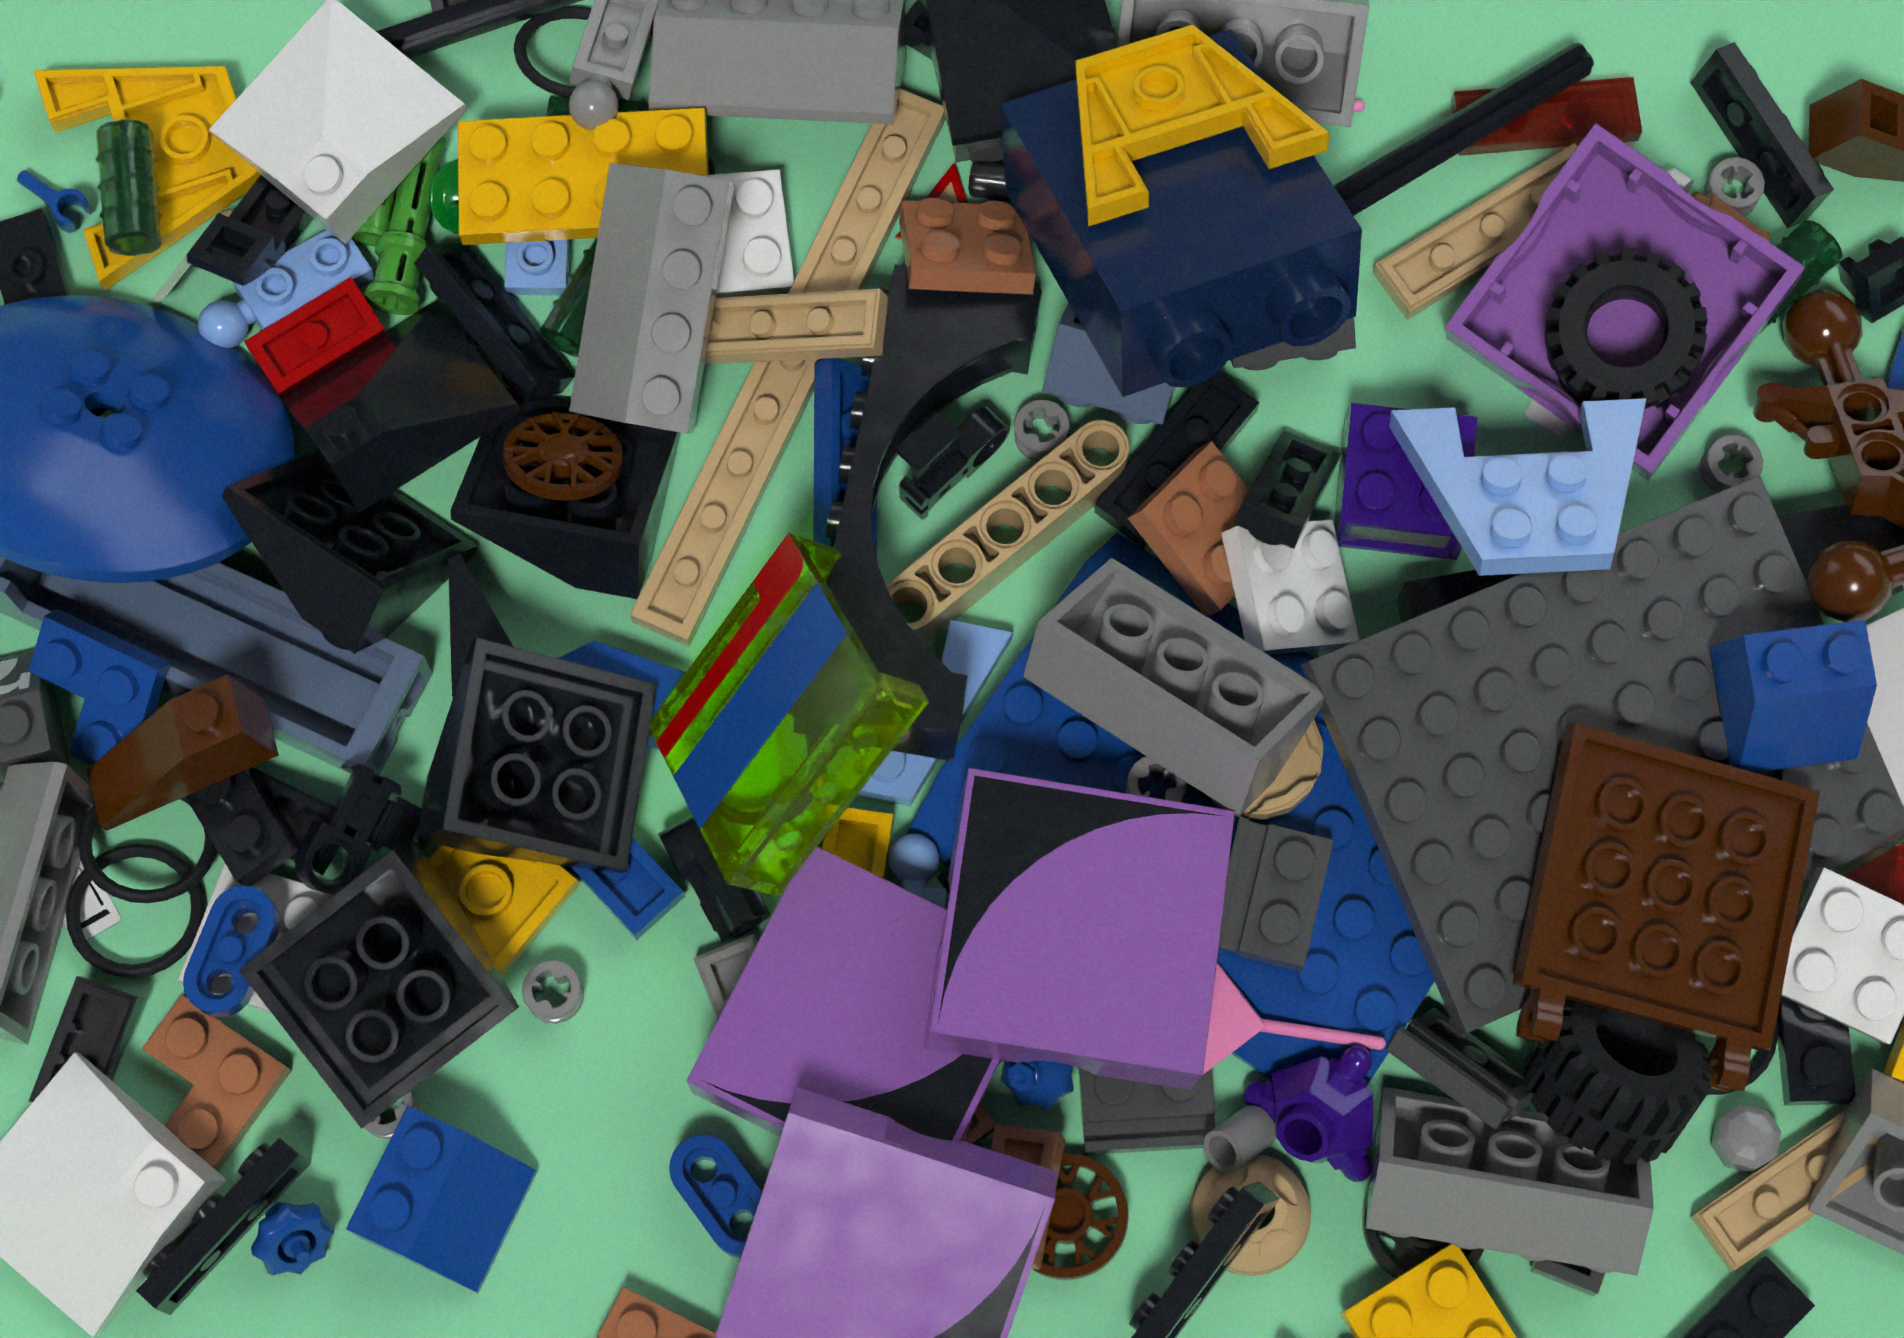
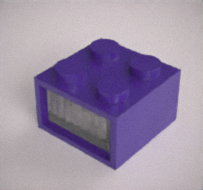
M1351 403L1342 430L1334 518L1338 546L1457 560L1462 550L1460 543L1389 428L1391 410L1410 409ZM1457 415L1464 457H1474L1478 417Z

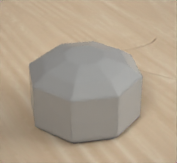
M1741 1104L1715 1120L1711 1146L1725 1167L1751 1173L1777 1157L1781 1130L1767 1110Z

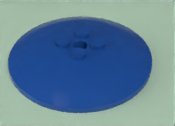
M52 296L33 298L0 306L1 557L22 566L64 578L110 583L147 582L168 579L201 570L230 557L251 543V540L222 498L226 486L292 461L295 457L294 434L285 406L269 380L252 361L235 347L223 348L206 340L200 335L198 324L170 312L136 302L94 296ZM101 408L110 410L115 414L102 418L89 411Z

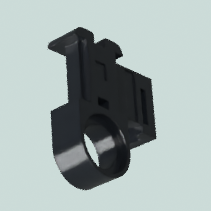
M986 406L974 412L957 429L939 412L935 413L897 449V454L912 467V481L907 476L901 480L899 484V498L920 519H925L928 516V511L964 477L969 478L1001 447L1009 435L1010 428Z
M346 762L341 766V768L352 774L326 823L317 820L312 821L296 852L295 870L297 876L306 887L326 894H337L360 876L372 850L380 852L382 846L392 851L413 840L423 853L428 843L416 840L422 808L399 797L401 796L402 789L397 782L374 774L373 769L360 763ZM391 794L399 795L395 797L394 801L389 799ZM366 841L369 842V843H371V845H370V846L366 845V844H365ZM333 844L341 850L344 856V867L336 879L322 882L313 872V857L321 847Z

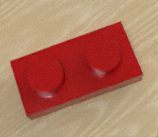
M352 277L244 342L277 394L281 397L385 333V328Z

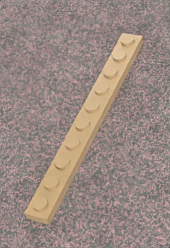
M900 89L894 124H871L788 294L864 289L899 217L901 201L907 200L946 120L942 105ZM823 359L754 362L630 614L633 623L690 647L814 392V363Z

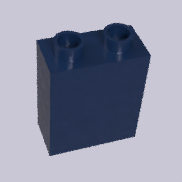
M1231 29L1208 36L1263 79ZM1076 80L1000 104L1006 194L1122 397L1162 383H1167L1173 387L1197 385L1214 376L1229 360L1281 342H1286L1292 346H1308L1318 343L1336 332L1345 320L1356 317L1362 228L1314 155L1268 169L1242 126L1134 160L1132 163L1149 191V208L1088 227Z

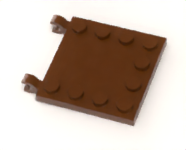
M1577 722L1566 725L1512 983L1516 986L1531 989L1530 995L1519 1014L1516 1036L1543 1043L1545 1039L1557 1041L1562 1027L1565 999L1716 1039L1715 1045L1706 1060L1713 1069V1078L1709 1085L1713 1089L1729 1092L1730 1088L1744 1091L1749 1077L1751 1049L1758 1051L1771 1050L1820 791Z

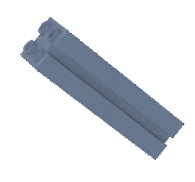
M0 556V613L39 631L44 616L55 609L70 614L169 661L170 665L163 688L178 695L187 693L228 674L264 699L274 739L342 770L344 769L341 766L344 763L353 762L363 764L373 769L374 774L380 775L398 741L395 735L405 716H411L433 674L424 655L386 638L355 654L330 644L325 640L320 630L301 618L285 592L219 562L201 570L168 579L147 582L110 583L64 578L22 566Z

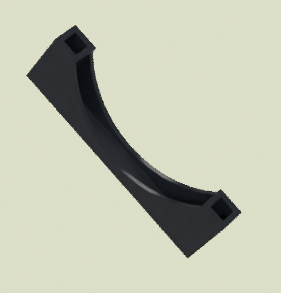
M895 264L890 288L880 286L878 288L888 297L882 356L863 357L861 375L870 377L867 393L856 391L850 418V429L859 430L856 446L844 445L841 456L838 483L847 484L844 501L832 500L829 511L826 538L835 539L832 557L820 555L814 583L815 586L818 582L846 630L847 635L792 706V709L799 710V734L954 761L965 704L968 675L952 673L940 662L909 627L894 603L877 562L872 540V513L880 486L893 461L898 456L897 449L935 413L980 385L1006 374L1015 372L1028 375L1042 290L1034 289L1032 295L909 289L906 266Z

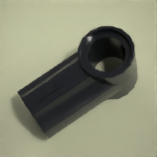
M718 806L700 829L692 815L658 833L684 884L688 882L691 884L700 901L699 904L714 932L718 934L721 942L738 938L757 928L764 920L771 917L765 902L739 857L742 854L741 848Z

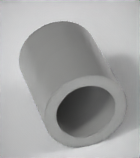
M1247 1105L1206 1134L1203 1142L1205 1154L1215 1168L1225 1173H1233L1274 1143L1276 1139L1275 1124L1265 1110L1255 1105Z

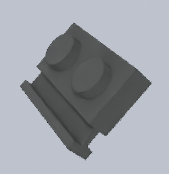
M1240 817L1229 856L1218 949L1237 953L1236 956L1302 972L1305 966L1334 840L1272 824L1266 826L1250 822L1248 818Z
M1435 1008L1411 1021L1406 1029L1403 1027L1399 1028L1386 1049L1394 1057L1494 1129H1497L1503 1120L1507 1122L1532 1103L1530 1100L1534 1094L1532 1093L1533 1091L1526 1090L1524 1077L1526 1073L1472 1034H1457L1451 1019Z
M1078 1068L1084 1155L1204 1148L1203 1142L1206 1134L1215 1128L1212 1069L1203 1074L1191 1090L1098 1076Z

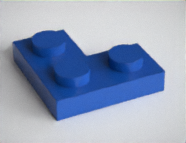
M55 609L43 618L28 672L85 698L69 754L93 765L155 713L170 662L70 614Z

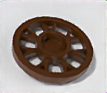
M552 412V414L527 418V420L512 429L503 446V465L509 478L521 489L546 499L568 501L595 496L608 489L617 480L622 469L623 451L616 435L604 426L603 423L581 416L578 413ZM557 429L559 433L548 435L543 431ZM573 430L586 433V435L579 437L571 433ZM521 441L538 444V447L518 446ZM606 446L609 452L589 451V448ZM537 461L538 467L528 473L520 468L522 465ZM588 464L604 473L594 478L586 472ZM550 479L571 480V484L550 483Z
M1063 1153L1059 1171L1063 1188L1056 1190L1047 1233L1050 1241L1045 1245L1043 1256L1049 1255V1265L1042 1263L1040 1270H1032L1048 1278L1074 1280L1098 1272L1116 1256L1127 1234L1129 1213L1124 1192L1117 1179L1106 1167L1083 1155ZM1061 1166H1073L1068 1176L1063 1173ZM1080 1167L1098 1176L1086 1197L1077 1190L1072 1189ZM1103 1181L1109 1186L1110 1191L1099 1192ZM1115 1197L1118 1217L1094 1220L1090 1205L1100 1200ZM1117 1224L1115 1234L1106 1229L1109 1225ZM1091 1228L1099 1231L1111 1240L1107 1248L1098 1257L1081 1241L1087 1236ZM1058 1244H1075L1076 1267H1055V1254ZM1086 1255L1092 1260L1082 1265V1256Z

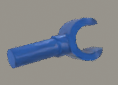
M27 170L19 173L17 182L42 199L51 208L54 219L61 230L67 233L76 231L74 223L67 217L62 216V212L68 206H79L91 215V209L86 197L78 190L64 189L57 191Z

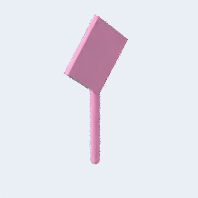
M1217 961L1203 1074L1259 1032L1349 1046H1362L1375 1050H1382L1385 1047V1039L1379 1036L1262 1019Z

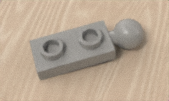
M594 0L570 77V84L577 85V87L570 96L569 111L573 120L580 127L594 130L596 126L602 125L610 119H615L618 113L617 97L630 99L654 23V15L659 0Z

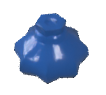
M1003 1061L1004 1067L1000 1081L1012 1091L1018 1105L1033 1104L1045 1110H1052L1060 1097L1074 1091L1072 1065L1048 1061L1020 1063Z
M277 1202L265 1212L266 1218L259 1221L258 1235L251 1246V1252L253 1256L263 1261L267 1273L271 1275L285 1272L301 1275L311 1263L326 1257V1244L333 1235L335 1227L329 1220L323 1217L320 1207L315 1203L293 1205Z

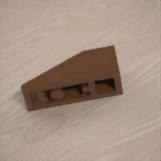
M1860 79L1810 104L1809 153L1815 162L1853 177L1904 182V95Z
M227 674L169 700L86 771L100 827L108 831L277 757L279 753L264 699Z

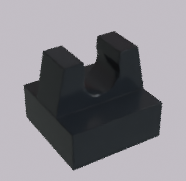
M1903 237L1890 244L1880 239L1875 240L1868 245L1869 256L1858 263L1850 257L1838 262L1840 281L1855 298V305L1861 316L1870 323L1876 322L1904 305Z

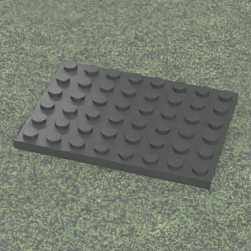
M1760 475L1619 533L1610 570L1519 574L1301 665L1307 680L1314 683L1324 696L1320 709L1457 1034L1469 1033L1522 1009L1530 995L1531 989L1516 986L1512 983L1566 725L1577 722L1730 766L1710 647L1746 634L1825 625L1817 606L1812 601L1809 587ZM1868 723L1857 759L1757 773L1820 791L1803 882L1812 879L1817 867L1832 870L1904 837V807Z

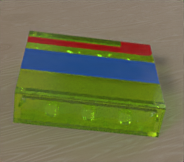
M791 533L786 535L651 719L649 729L727 884L779 896L929 703L919 684L880 673L871 661L825 582L830 575V570L842 556L839 550Z

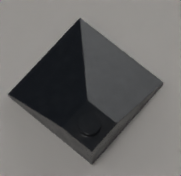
M918 0L952 146L1001 138L1000 104L1076 80V60L1118 48L1105 0Z
M437 300L280 397L285 409L359 513L521 411L511 394Z
M507 389L521 411L480 437L451 507V520L574 588L638 599L652 558L681 432L581 414V416L603 423L604 426L616 435L623 451L621 473L608 489L595 496L568 501L546 499L521 489L509 478L503 465L504 442L512 429L527 420V418L552 414V412L575 414L574 412H569L571 400L551 396L522 400L518 393ZM557 429L543 431L548 435L559 433ZM573 430L571 433L579 437L586 435V433ZM521 441L518 446L538 447V444ZM606 446L589 448V451L609 452ZM537 461L520 466L526 473L538 467ZM588 464L586 472L594 478L604 473ZM551 478L550 483L569 485L571 484V480H556Z
M316 451L227 485L222 495V498L301 618L320 630L325 640L330 644L344 650H349L354 654L387 638L449 579L448 559L460 553L466 563L474 555L478 544L397 491H393L359 513Z
M480 638L473 639L427 776L416 840L476 854L615 873L627 872L657 684Z
M413 840L393 849L239 969V972L361 1129L519 1008L454 893Z

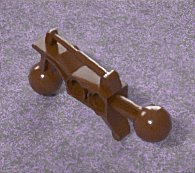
M1821 289L1799 296L1787 311L1782 322L1784 344L1794 358L1806 365L1817 367L1823 386L1799 389L1773 382L1762 384L1757 390L1753 415L1761 422L1775 421L1789 433L1794 432L1805 441L1803 451L1807 457L1811 459L1830 458L1850 515L1881 516L1904 529V391L1887 388L1883 377L1862 380L1853 356V351L1857 348L1863 336L1861 313L1849 298L1839 292ZM1841 541L1822 550L1809 570L1808 584L1813 603L1826 616L1843 622L1867 620L1881 611L1891 597L1892 588L1904 585V545L1879 552L1875 547L1864 542Z

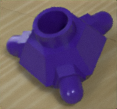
M1352 1046L1343 1053L1339 1060L1333 1057L1329 1059L1320 1056L1272 1073V1081L1267 1080V1082L1256 1080L1246 1085L1243 1091L1245 1104L1258 1106L1269 1114L1275 1124L1276 1138L1291 1156L1310 1163H1324L1328 1161L1334 1170L1340 1169L1343 1175L1353 1182L1364 1181L1370 1175L1372 1165L1366 1156L1368 1154L1366 1149L1373 1147V1092L1367 1086L1368 1082L1364 1077L1372 1066V1056L1366 1048Z

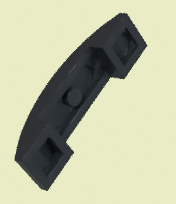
M260 175L229 217L221 213L215 216L187 253V263L245 286L264 274L284 255L313 217Z

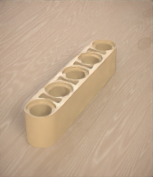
M1106 420L1091 421L1083 425L889 582L887 589L896 606L912 602L920 605L926 613L920 620L914 623H907L923 644L929 642L950 624V620H956L1095 506L1102 495L1127 467L1130 448L1128 437L1122 428ZM1101 448L1112 453L1116 460L1107 466H1096L1088 462L1084 455L1092 449ZM1054 486L1065 491L1069 498L1061 504L1049 505L1042 502L1036 494L1045 487ZM998 525H1009L1016 528L1020 532L1021 537L1011 544H1001L991 539L988 533ZM959 563L969 567L974 574L964 583L955 584L945 580L940 572L950 564Z

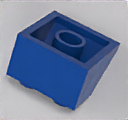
M1865 620L1746 634L1710 647L1730 766L1758 773L1858 758L1877 687Z
M407 1105L346 1229L362 1240L479 1293L533 1183L537 1171L476 1137Z

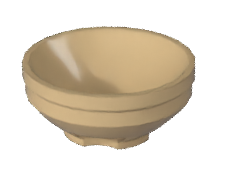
M1262 1154L1257 1155L1233 1173H1225L1212 1166L1196 1185L1190 1201L1189 1219L1192 1234L1196 1242L1201 1244L1215 1225L1207 1218L1210 1211L1230 1187L1233 1186L1240 1191L1242 1187L1259 1181L1280 1198L1273 1207L1274 1212L1271 1222L1267 1226L1255 1231L1226 1270L1237 1275H1264L1284 1267L1298 1254L1306 1241L1310 1229L1311 1209L1308 1195L1302 1182L1289 1167L1277 1159Z

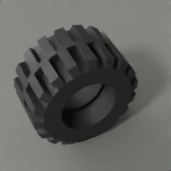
M1621 248L1620 255L1609 256L1608 252L1605 251L1594 255L1593 262L1586 266L1581 262L1570 271V278L1565 283L1561 282L1554 293L1552 305L1548 308L1546 318L1548 361L1552 371L1555 370L1559 377V384L1567 393L1569 391L1573 392L1578 397L1579 403L1582 404L1583 401L1646 398L1644 409L1652 406L1658 409L1669 403L1670 398L1677 392L1680 394L1689 384L1692 375L1697 371L1705 349L1708 335L1706 334L1708 318L1706 307L1702 308L1699 300L1701 293L1695 282L1689 284L1684 278L1685 271L1676 263L1670 267L1661 262L1662 255L1649 251L1646 257L1635 255V248ZM1623 299L1635 300L1647 305L1658 315L1663 324L1664 338L1660 350L1650 361L1635 367H1617L1604 362L1591 350L1587 338L1589 321L1595 311L1609 302Z
M1565 999L1559 1038L1557 1041L1545 1039L1543 1043L1536 1041L1525 1061L1524 1069L1528 1072L1524 1077L1526 1090L1533 1091L1534 1096L1530 1101L1536 1111L1548 1117L1546 1123L1556 1133L1562 1132L1570 1138L1568 1143L1580 1150L1585 1147L1593 1151L1595 1157L1607 1161L1611 1157H1616L1622 1164H1635L1639 1157L1645 1162L1653 1161L1659 1157L1661 1152L1666 1154L1673 1146L1711 1088L1709 1082L1713 1078V1069L1706 1062L1709 1053L1705 1045L1694 1038L1696 1036L1695 1033Z

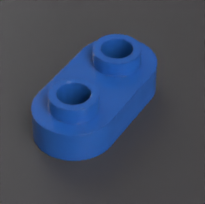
M252 886L230 888L218 896L210 909L183 977V986L187 998L200 1011L209 1016L227 1017L241 1011L253 996V988L239 972V969L273 944L280 928L279 911L274 902L263 891ZM248 913L257 914L258 923L255 929L249 933H239L237 930L239 919ZM220 975H231L233 983L230 990L223 995H214L212 992L213 981Z
M707 1134L691 1136L681 1142L672 1154L669 1165L672 1183L716 1245L726 1254L741 1258L748 1235L738 1236L734 1234L731 1230V1223L734 1217L740 1213H749L755 1216L762 1191L723 1140ZM701 1160H710L717 1166L715 1177L706 1183L696 1181L692 1175L694 1166Z

